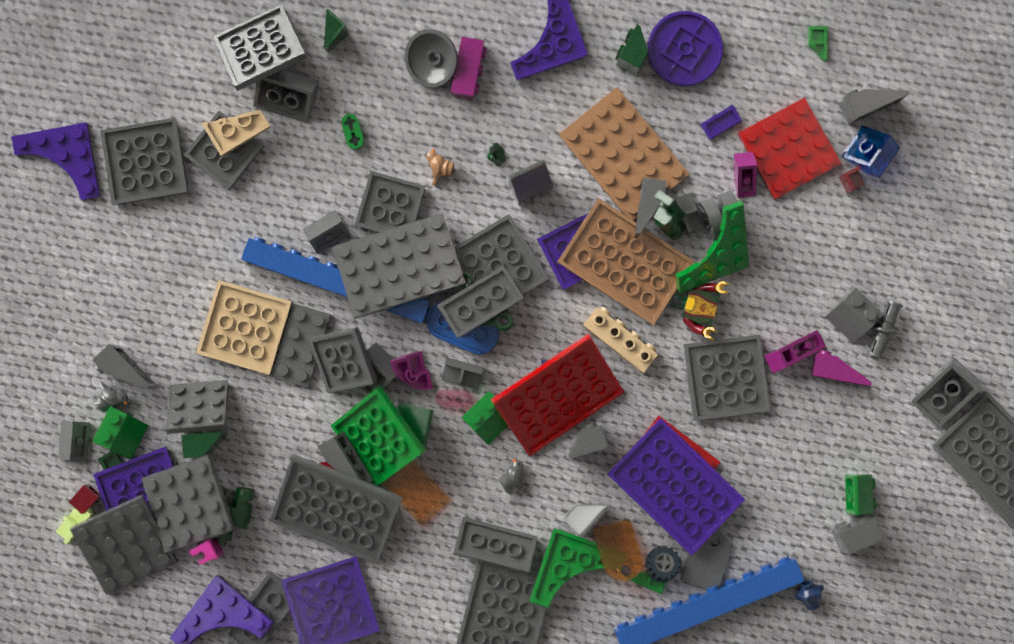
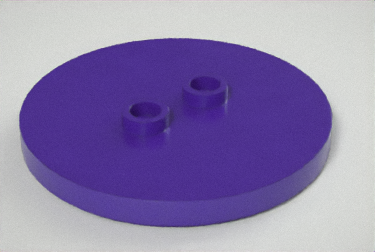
M693 11L674 12L663 17L652 29L647 43L648 60L654 72L665 82L679 87L695 86L709 79L719 67L723 56L722 37L715 24L704 15Z

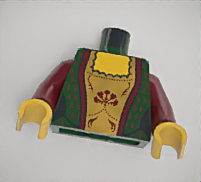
M720 282L719 284L706 283L692 288V290L687 292L686 298L675 295L672 306L682 308L680 317L683 318L684 324L693 333L705 336L710 341L714 340L709 336L710 333H717L711 326L720 293H729L728 291H723L725 285H730L726 282Z

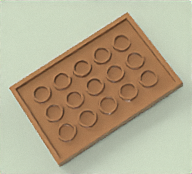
M618 87L558 134L620 211L631 220L637 218L641 184L644 177L667 181L666 187H669L670 191L689 176L688 171Z
M598 198L557 263L649 324L654 325L677 289L675 274L691 266L694 260L647 229H644L639 238H634L636 222Z

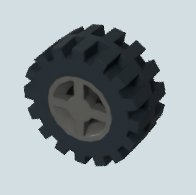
M665 545L654 548L645 558L646 563L644 567L647 569L646 573L650 574V578H654L656 582L661 581V583L672 580L680 572L682 564L680 563L681 558L677 556L678 552H674L672 547L668 548Z

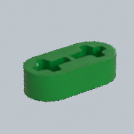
M347 114L341 121L345 139L349 148L359 150L364 145L360 123L355 115ZM349 118L352 121H356V123H353L354 130H350L349 125H345ZM354 133L356 138L360 139L357 146L350 143L353 140L352 134Z

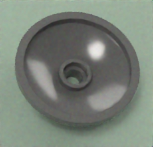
M427 29L412 36L405 49V65L409 74L417 83L426 87H438L447 83L455 74L458 64L457 50L452 40L445 33L435 29Z

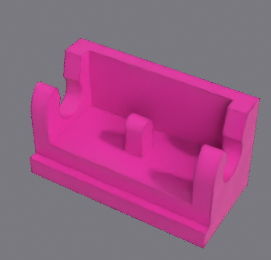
M216 538L208 540L190 551L192 556L203 552L205 558L200 560L199 564L225 555Z

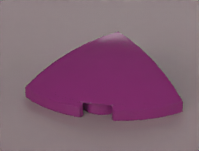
M422 351L412 352L390 361L396 376L401 381L410 385L411 388L419 390L433 389L430 371L425 369Z

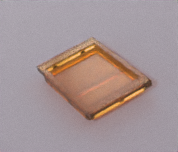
M415 460L383 482L390 492L403 497L401 504L421 526L450 501L448 496Z

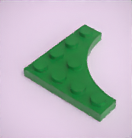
M741 201L723 207L720 227L722 231L718 240H714L711 247L707 250V256L699 263L695 262L688 268L675 274L677 289L680 293L749 268L744 204Z
M553 528L529 603L548 609L557 590L569 579L584 572L608 570L621 573L627 553Z

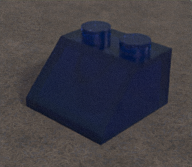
M862 126L841 157L855 167L860 166L862 168L861 171L880 179L901 147L891 135Z

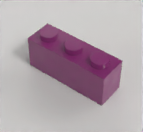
M461 37L458 64L453 77L451 96L474 100V95H478L480 84L477 83L478 76L482 77L484 67L481 65V60L486 57L487 47H484V40Z

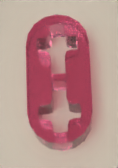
M444 389L438 391L435 397L437 404L443 407H467L472 402L471 394L465 390ZM444 392L446 396L453 397V400H446V404L439 400V396H442ZM462 393H465V396L469 397V401L461 404V401L455 400V397H461Z

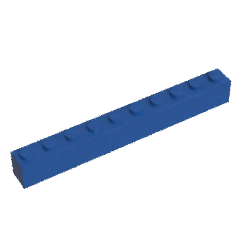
M256 236L254 239L248 238L241 260L347 297L340 271L337 269L338 265L327 262L326 265L319 263V258L310 255L308 258L302 257L301 252L293 249L290 252L283 250L284 246L273 243L272 246L265 244L266 240ZM426 297L384 311L423 324L431 302Z
M786 556L780 558L777 564L771 565L769 563L761 566V570L753 572V570L742 574V578L737 580L735 578L724 581L725 585L719 588L717 585L707 588L705 593L700 594L696 592L689 595V599L685 601L681 599L670 603L671 606L668 608H656L653 610V614L648 616L641 614L635 617L633 622H621L616 625L617 628L614 629L619 644H650L804 582V578L796 559Z

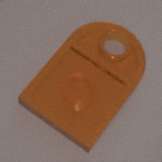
M630 519L595 528L593 530L594 539L607 575L619 582H627L634 579L641 571L643 561ZM621 567H629L631 574L629 576L622 575Z

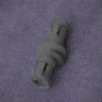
M886 300L887 306L884 315L881 317V322H876L879 327H872L876 334L873 337L870 351L866 353L880 359L884 358L882 355L886 344L888 345L890 334H897L893 326L897 321L896 318L900 308H903L902 304L891 300Z

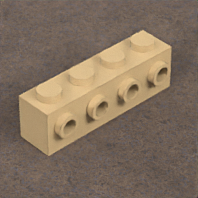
M597 307L582 326L638 371L644 373L658 355L655 353L656 348L649 343L645 345L641 342V337L636 332L632 331L630 333L625 329L626 325L619 319L616 321L610 317L611 313L607 309Z

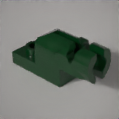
M659 190L654 196L659 201V207L653 216L654 221L667 236L669 235L672 240H677L683 235L684 226L681 221L686 216V213L674 199Z
M236 487V492L231 502L233 505L227 504L235 528L245 529L250 523L253 505L246 501L253 500L255 489ZM233 530L220 534L219 545L227 546V542L232 540Z

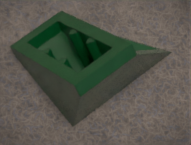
M326 10L324 48L326 52H330L349 35V31L343 21L332 11Z

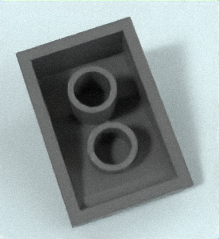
M855 89L842 98L843 101L839 104V107L848 125L899 103L909 95V92L904 90L864 89L858 92V89Z
M544 159L509 175L508 185L518 205H528L534 201V197L538 195L544 197L550 194V190L553 189Z
M108 344L92 360L96 364L94 366L95 369L101 374L105 373L106 375L147 389H156L158 387L118 345Z
M953 357L912 399L911 403L940 428L981 390L983 383Z

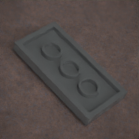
M502 266L440 303L437 307L457 339L524 300V297L506 268Z
M293 304L271 377L309 388L317 362L308 339L326 333L331 314Z
M463 517L453 555L529 574L538 536Z
M270 571L249 599L251 603L275 622L264 638H259L254 633L243 628L232 626L228 627L223 636L234 644H265L290 611L282 586V579Z

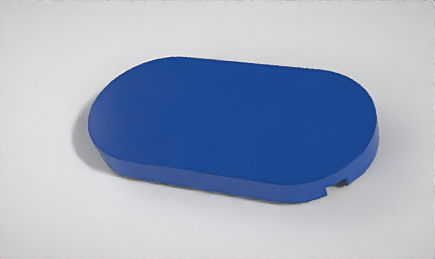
M444 301L437 302L429 308L426 314V325L430 333L436 338L478 355L488 353L496 347L499 341V330L495 326H481L457 339L437 305Z

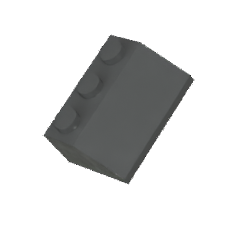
M283 69L256 82L253 106L307 123L317 96L319 80Z

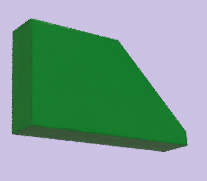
M808 26V46L824 62L828 61V26Z
M646 570L628 578L629 581L659 594H662L667 581L661 583V581L656 582L654 578L651 579L650 574H647Z

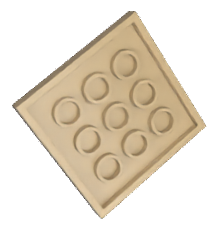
M218 280L196 354L271 375L293 302Z

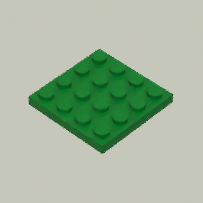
M381 386L330 425L336 435L343 431L345 432L372 477L373 481L371 484L374 486H379L426 451Z

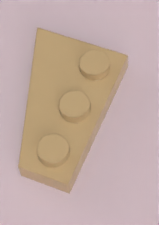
M261 110L201 123L222 157L271 128Z

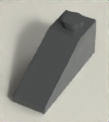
M643 178L634 238H639L658 209L659 201L654 197L660 190L668 196L669 187H666L667 181Z
M344 431L318 446L326 462L337 471L366 483L373 481Z

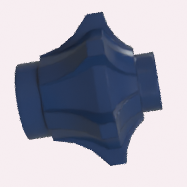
M804 580V582H801V586L797 587L798 592L794 595L795 599L800 600L806 606V609L816 610L821 606V593L824 590L823 584H815L811 580Z

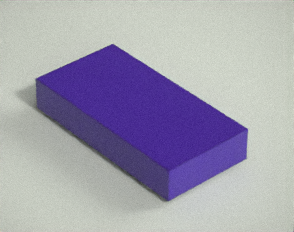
M731 105L701 123L700 126L710 141L743 120L735 107Z

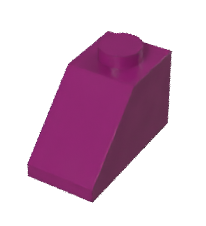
M753 152L734 154L733 170L737 198L756 196L757 163Z

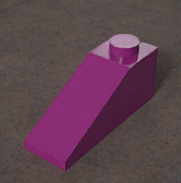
M815 330L764 357L772 373H775L825 348L826 345L819 331Z
M820 350V353L814 354L810 376L861 386H871V381L837 356H832V352Z

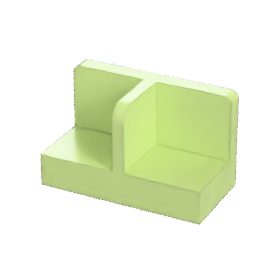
M89 508L85 514H81L74 509L70 515L64 517L65 521L56 530L65 539L63 543L67 545L74 542L75 539L70 532V527L94 517L97 513L92 508Z

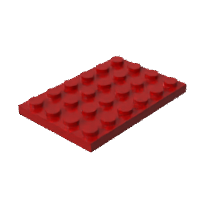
M587 334L492 398L491 401L530 457L625 392L595 342Z

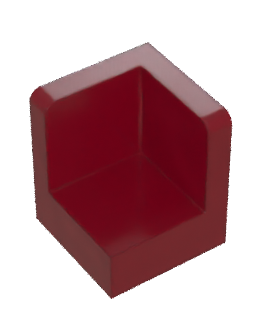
M860 166L838 177L847 194L866 185L859 173V170L862 169Z
M85 484L68 503L81 514H85L94 503L101 500V496L90 484Z

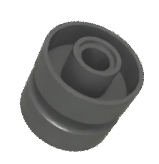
M732 191L718 195V205L713 198L699 202L702 220L712 240L719 238L722 231L720 227L723 207L738 202Z

